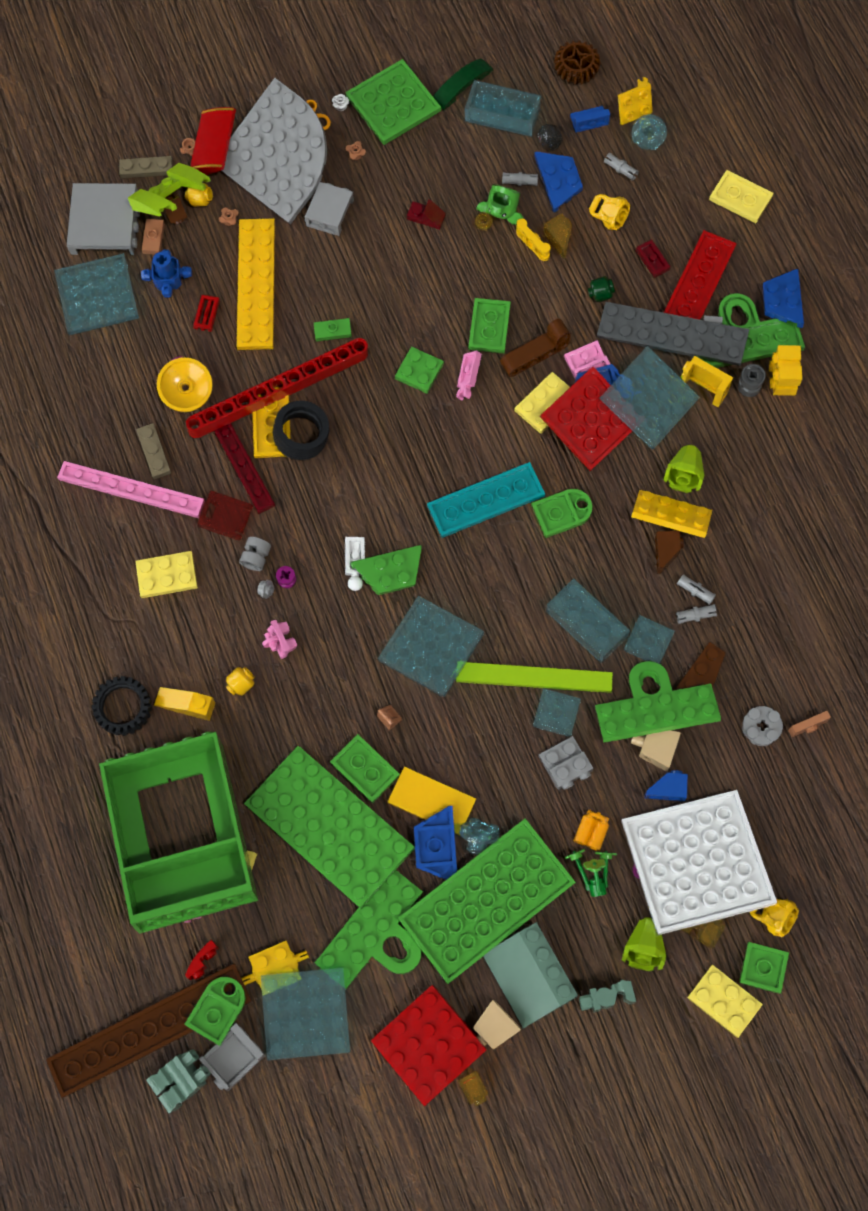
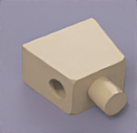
M669 730L646 736H637L632 738L631 744L642 747L639 754L640 758L664 771H668L681 733Z
M495 1000L491 1001L473 1027L479 1034L477 1037L484 1046L488 1044L492 1049L497 1048L522 1029Z

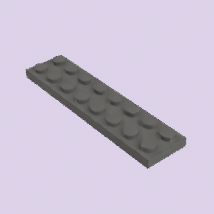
M605 302L597 338L741 366L749 329Z

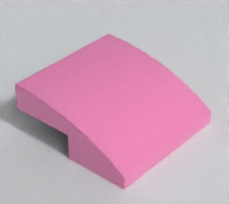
M598 340L564 354V358L574 378H576L577 373L588 371L592 367L599 368L610 365L607 356L603 354Z

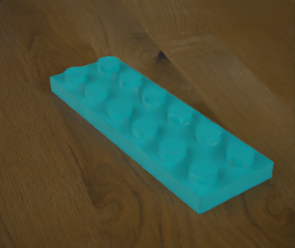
M528 462L427 503V507L441 538H444L545 497V492L531 463Z

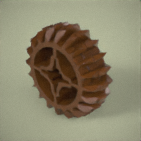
M579 39L575 43L572 40L571 44L566 42L564 46H560L559 50H557L554 58V68L557 71V75L561 76L562 81L567 79V83L572 81L575 85L577 82H580L582 85L584 81L588 83L590 78L594 79L595 74L599 72L600 56L597 48L593 49L592 44L587 45V41L581 43Z

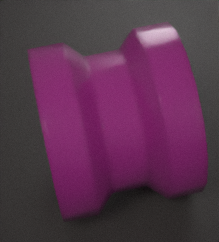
M282 566L277 570L276 578L282 588L289 589L295 585L296 576L291 567Z

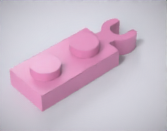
M478 351L466 353L463 356L457 387L460 389L456 394V397L461 401L464 397L470 399V389L475 387L482 355Z

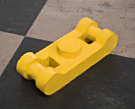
M519 219L516 225L517 236L540 260H549L550 245L543 243L539 235L535 232L533 233L527 227L525 219Z

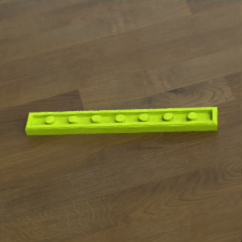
M457 662L456 682L611 693L613 672Z

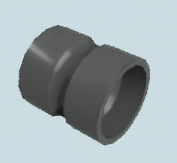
M756 364L745 366L737 385L742 395L754 397L761 391L766 377L764 369Z

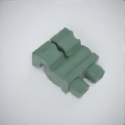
M623 979L613 984L610 989L600 988L596 991V988L589 990L588 995L579 997L581 1011L593 1009V1013L599 1012L601 1009L613 1007L617 994H621L624 1002L627 1004L636 1003L631 981H624Z
M194 1049L175 1056L163 1068L159 1069L157 1074L151 1075L146 1080L156 1096L162 1094L158 1098L168 1113L178 1110L182 1106V1102L192 1097L201 1087L207 1084L205 1080L211 1073L204 1065L199 1069L194 1066L193 1063L199 1059V1055Z

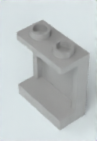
M319 182L305 215L306 226L340 236L342 221L350 203L353 204L354 201L353 192L347 188H339L330 183Z
M237 1023L230 1028L231 1031L221 1046L216 1044L204 1056L199 1058L202 1062L200 1067L204 1065L216 1078L213 1082L220 1090L225 1089L229 1091L266 1056Z

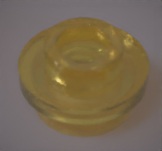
M482 212L476 216L475 225L477 228L487 230L492 226L493 220L488 213Z

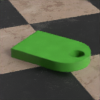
M568 489L531 503L545 538L584 524L592 513L591 499L585 492L578 489ZM585 501L587 507L579 508L577 502Z
M220 977L213 980L206 987L184 1025L221 1046L230 1028L234 1025L244 1008L246 995L242 985L230 977ZM229 983H233L236 987L232 995H227L224 991L225 986Z

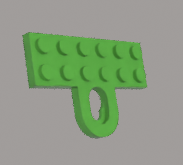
M730 294L721 301L718 316L723 317L722 324L749 329L742 363L772 357L778 345L801 346V351L804 350L805 345L797 323L791 321L785 323L779 319L760 322L753 301L743 294ZM739 306L746 313L748 322L745 325L738 326L732 322L731 314L733 307ZM700 358L716 368L733 365Z
M652 661L641 662L632 668L629 674V685L633 698L595 705L603 743L721 721L711 684L672 691L666 669ZM652 677L655 683L660 686V690L655 694L645 693L642 690L644 678Z
M395 870L362 909L358 908L316 960L315 964L346 990L372 957L392 973L407 974L413 971L420 962L421 949L410 934L399 925L398 917L415 904L423 894V891ZM396 937L401 940L403 948L407 951V956L401 960L386 955L383 950V944L388 938Z

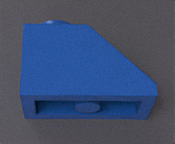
M672 770L670 773H666L646 791L644 799L684 802L687 798L688 774H683L679 770Z

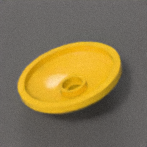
M177 358L168 362L161 369L157 378V391L163 403L170 409L178 412H192L201 408L208 401L212 393V378L208 369L201 362L192 358ZM188 385L189 389L184 391L182 389L183 386Z

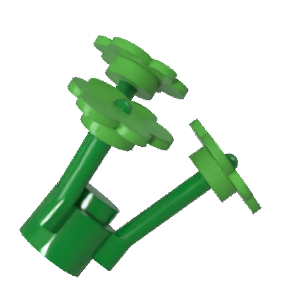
M585 849L577 852L573 851L572 854L564 857L565 859L570 858L571 861H576L584 880L586 891H590L591 897L607 894L608 859H612V855H617V853H608V851L595 852V854H600L601 859H592L583 863L585 870L594 872V878L590 879V883L579 859L582 857L581 853ZM602 868H603V881H602V878L599 877V874H598V871H600Z

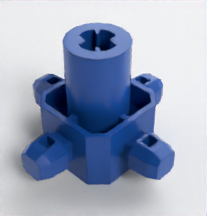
M168 249L154 255L151 262L152 270L144 269L141 271L142 280L151 281L152 279L155 287L162 291V295L165 298L171 297L173 289H178L182 285L181 277L189 278L192 276L191 267L182 266L181 268L178 259L174 256L172 257Z

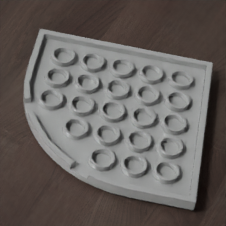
M274 78L231 136L224 170H221L289 224L293 222L317 189L323 176L324 165H326V136L317 114L306 101Z

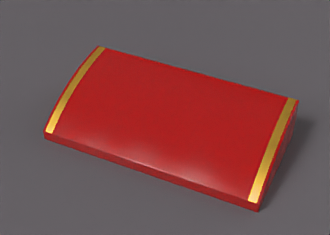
M220 107L202 111L190 167L199 170L205 175L224 170L236 113L235 108Z

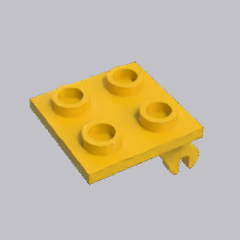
M643 77V81L638 79V87L618 95L621 125L653 113L651 84L646 77Z

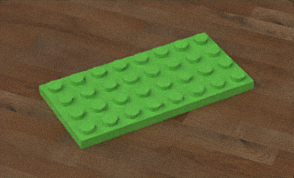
M299 746L291 752L244 803L245 806L360 909L415 849L410 842Z
M523 819L398 917V920L445 982L449 984L576 882L529 822Z

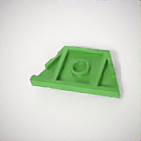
M421 545L353 561L351 562V567L360 573L362 579L371 585L377 595L414 587L422 547Z

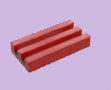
M201 295L193 324L194 329L198 330L200 328L203 331L206 329L208 332H212L220 302L219 297ZM205 300H208L202 324H200L199 322L201 319ZM212 301H214L208 325H206Z

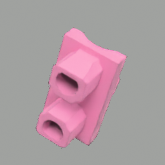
M273 620L270 622L271 626L267 628L268 633L264 634L266 640L262 644L264 648L270 647L272 652L277 650L280 658L283 659L287 657L289 652L296 649L297 643L293 637L285 640L284 635L290 631L287 622L277 623V620Z

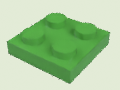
M411 347L398 369L395 379L428 394L444 365V361Z
M748 942L739 983L781 994L789 952Z

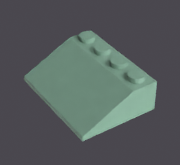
M537 922L516 933L483 956L523 1029L578 997Z

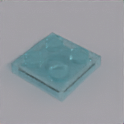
M639 615L623 651L645 661L660 664L675 631Z
M543 688L533 727L571 737L581 699Z

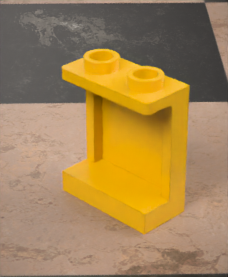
M694 356L691 361L688 360L682 369L683 373L680 377L682 379L681 386L685 387L686 383L691 380L715 394L712 404L719 408L729 392L733 377Z

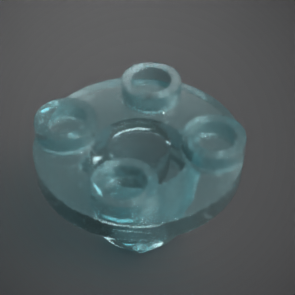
M643 115L634 122L632 127V140L643 149L656 150L665 141L667 136L665 122L656 115Z
M471 818L469 822L463 823L460 826L459 834L468 841L466 848L468 852L479 855L486 849L487 844H493L499 840V827L493 824L481 823V820Z

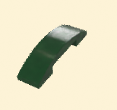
M482 58L474 60L452 75L439 88L433 98L441 106V110L444 111L456 101V96L477 79H484L493 71V68Z

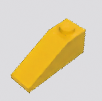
M160 687L154 706L210 721L215 701L207 695Z

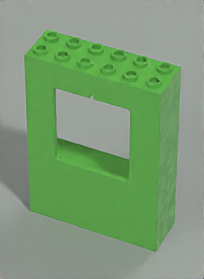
M205 732L199 737H187L180 742L165 743L162 747L147 748L143 752L136 754L128 753L122 758H110L99 764L130 924L139 934L259 901L223 745L216 732ZM202 774L217 842L152 860L138 792L169 783L168 779H171V782Z

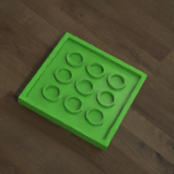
M403 59L345 92L351 104L383 145L441 112V106Z

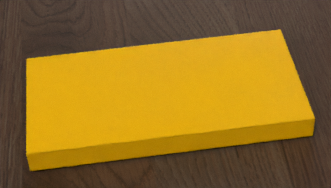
M260 394L258 397H264L265 394ZM289 395L253 412L254 458L285 456L275 445L273 426L280 409L289 404ZM290 420L283 425V432L289 439H291Z
M407 767L403 768L388 800V804L423 820L430 818L448 806H453L454 834L459 836L476 802V798Z

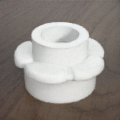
M338 94L332 99L333 107L338 111H343L347 108L349 99L343 94Z

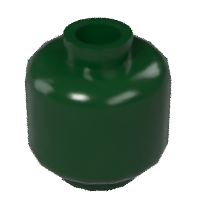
M607 276L591 280V287L588 288L590 298H594L596 302L611 299L613 293H615L613 281L608 279Z

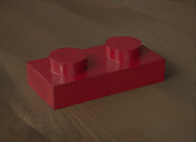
M652 239L636 247V252L654 278L670 270V265Z

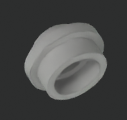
M262 580L259 583L257 592L262 598L267 599L273 594L274 585L271 580Z

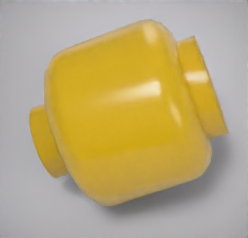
M203 183L206 186V189L203 191L188 188L185 192V198L191 206H207L212 201V189L206 183Z
M237 667L226 677V683L228 684L226 688L232 695H245L254 686L253 679L255 676L246 667Z

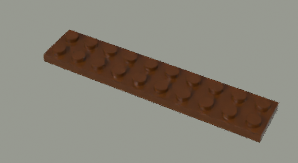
M232 964L47 1058L46 1062L61 1098H65L194 1032V1030L184 1024L206 987L213 980L220 977L235 979L242 985L245 991V1005L253 1002L236 964ZM229 983L225 986L224 991L227 995H232L236 987L233 983Z

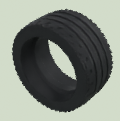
M304 400L290 402L280 409L275 418L273 426L275 445L282 454L294 460H308L315 457L323 450L328 440L330 428L327 415L318 405ZM292 418H305L316 425L319 430V437L311 443H296L283 432V425Z

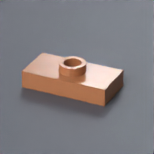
M146 219L142 243L143 254L161 252L164 220Z
M825 711L791 726L788 731L791 737L806 731L809 734L818 730V726L828 722L831 717L828 711Z

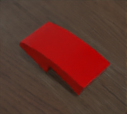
M210 940L192 960L185 975L189 980L193 978L197 980L205 974L204 970L207 966L203 960L206 959L208 961L217 954L216 950L219 949L213 940Z

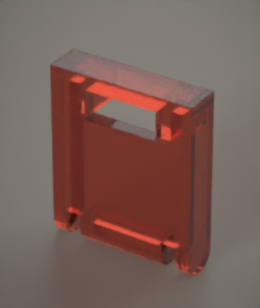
M210 490L198 521V527L241 540L242 536L235 533V531L244 533L251 514L248 510H252L253 505ZM211 503L216 505L212 519L206 517Z

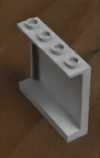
M73 183L66 245L71 255H78V249H129L131 255H134V248H137V238L135 236L139 231L137 217H140V212L132 210L128 197L138 191L136 184Z

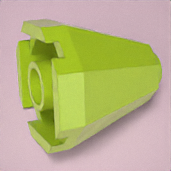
M686 445L671 460L663 479L665 482L668 481L670 483L669 487L671 489L684 493H690L695 488L696 491L700 490L704 479L701 451L694 445Z
M646 917L639 920L625 945L622 961L626 962L628 960V965L632 968L653 971L654 967L658 966V970H662L664 967L666 952L663 937L657 934L652 918Z

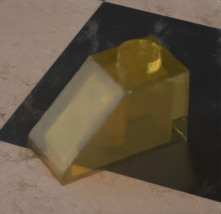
M561 213L544 223L543 233L564 259L568 251L572 223Z
M477 1070L458 1081L470 1105L474 1103L477 1107L487 1101L485 1096L489 1094Z

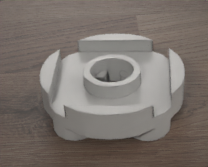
M765 706L750 709L742 722L744 735L752 744L757 746L772 744L779 738L783 729L780 714ZM761 721L767 725L764 731L757 727V724H760Z

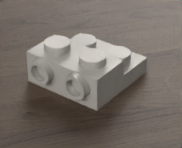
M573 736L539 754V758L557 790L561 788L566 790L572 787L574 781L587 779L593 771L591 763L584 751H581Z

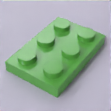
M475 298L469 350L505 353L511 301Z
M358 734L330 761L372 804L400 776Z

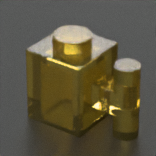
M719 919L682 930L687 934L691 932L692 928L698 930L693 939L712 949L726 926Z

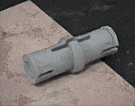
M608 153L606 156L611 160L604 159L605 164L613 167L617 173L624 174L632 181L636 178L633 174L638 175L639 173L638 170L629 166L627 161L618 159L612 153Z
M503 172L502 184L537 186L538 174Z
M684 574L677 583V585L689 591L691 596H697L708 603V605L711 604L716 594L702 587L700 582L696 583Z
M712 604L700 608L695 606L690 610L676 612V616H678V624L694 620L698 622L703 618L716 617L717 613L715 612V605Z

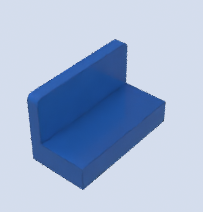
M603 106L571 113L570 118L575 133L609 125V110H604Z

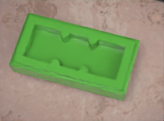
M349 318L314 322L316 341L352 337Z

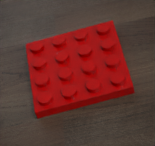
M594 367L590 368L540 415V418L589 471L643 422Z
M431 985L370 1040L423 1106H426L488 1050L434 985Z

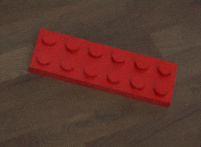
M703 230L664 313L701 320L737 243Z

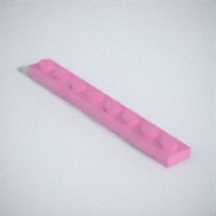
M66 461L63 462L57 477L60 481L196 518L200 517L205 503L203 498Z

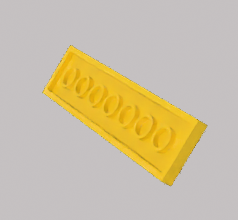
M239 219L237 350L274 349L275 219Z

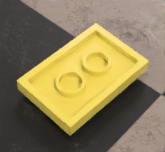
M726 170L710 195L709 200L757 223L774 193Z
M551 372L514 408V411L542 434L549 426L540 418V415L563 395L570 386Z
M192 551L136 561L141 598L198 588Z
M714 965L710 966L687 997L736 1038H739L763 1005Z

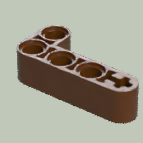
M560 318L556 319L548 325L545 334L504 355L500 359V363L509 377H514L565 349L570 343L571 333Z

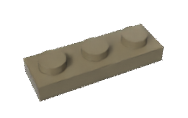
M172 156L120 159V178L167 175L166 171L173 167Z
M154 423L136 429L153 479L171 474Z

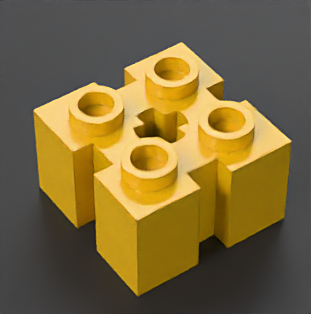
M778 345L776 352H773L772 361L769 362V372H772L773 375L770 378V388H773V395H796L798 386H800L802 381L801 346Z

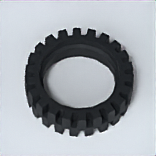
M121 676V678L113 677V680L109 679L105 685L101 684L99 686L100 690H96V696L92 700V710L96 721L103 729L111 734L126 736L128 733L133 734L135 730L139 731L142 729L141 726L143 724L146 725L147 718L151 716L152 701L148 691L139 681L131 677ZM120 688H128L135 691L141 700V708L138 715L132 721L125 724H116L109 721L104 713V702L107 696Z

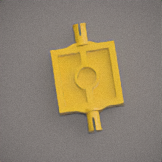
M286 940L249 956L252 974L242 977V981H245L243 982L245 986L256 981L260 985L263 995L269 994L301 980L298 962L309 958V955H305L307 954L306 950L295 955Z

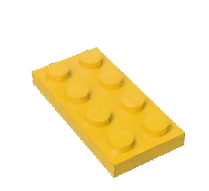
M639 490L631 517L705 538L712 510L671 499L667 496L653 494L649 491Z

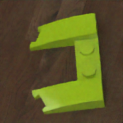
M178 163L166 171L168 178L163 179L162 183L151 187L149 191L140 189L129 196L128 200L133 211L160 217L162 216L160 212H163L164 208L171 209L172 211L177 209L176 204L165 199L167 196L182 186L203 191L206 189V186L202 182H211L210 177L193 167Z

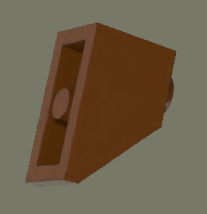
M174 191L165 199L176 204L177 209L172 211L171 209L164 208V211L171 224H179L187 218L180 197Z
M679 531L656 532L657 574H661L679 555L681 548L684 547L683 537H680Z

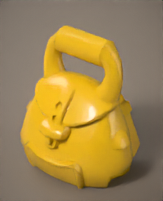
M599 194L594 197L589 207V212L594 218L601 220L609 230H618L623 226L628 217L630 203L624 197L612 198ZM602 198L604 200V203L602 204L599 212L595 213Z
M776 899L777 904L765 907L762 914H756L757 910L750 911L751 916L765 924L771 934L784 937L789 933L799 913L796 904L788 899Z

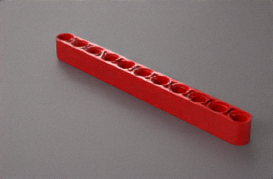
M362 338L354 339L190 416L186 420L189 435L192 438H200L275 401H279L287 395L294 394L364 361L368 357L367 341ZM309 371L315 372L313 374H308ZM260 394H265L264 397H258ZM243 402H249L247 405H242ZM232 410V412L226 413L225 411ZM212 417H215V418H216V419L213 420V421H209V420H208L209 418H212ZM194 425H198V426H199L198 428H195V429L192 428V426H194Z

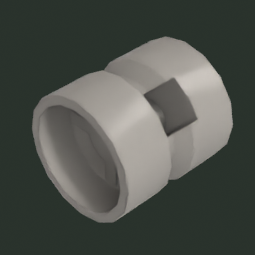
M248 537L244 547L246 551L242 552L239 563L248 569L262 571L266 562L264 557L268 556L271 545L260 538Z

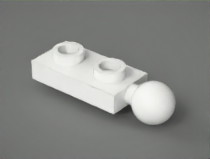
M345 537V575H351V578L348 580V587L352 591H358L363 586V581L359 577L361 575L356 569L351 567V562L365 559L364 537Z

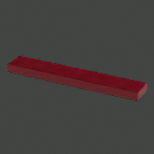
M230 423L215 430L214 433L258 514L275 507L273 499L232 424Z

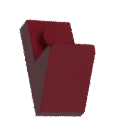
M428 200L426 205L413 201L407 213V220L440 230L446 213L431 200Z

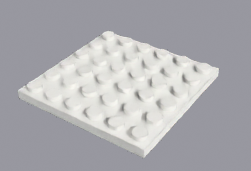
M737 790L622 819L624 832L658 935L777 904Z

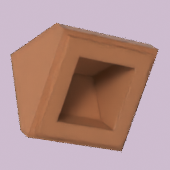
M391 705L378 710L377 717L388 730H391L402 720L401 716Z

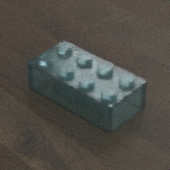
M474 80L465 106V121L532 137L541 108V95Z
M574 578L546 607V612L600 663L628 638L630 630Z

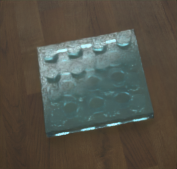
M124 253L54 270L69 335L139 319Z
M648 346L643 349L599 397L651 449H654L700 398Z
M418 596L378 657V661L438 695L445 697L483 637L484 631Z
M343 967L261 975L267 1060L351 1052Z

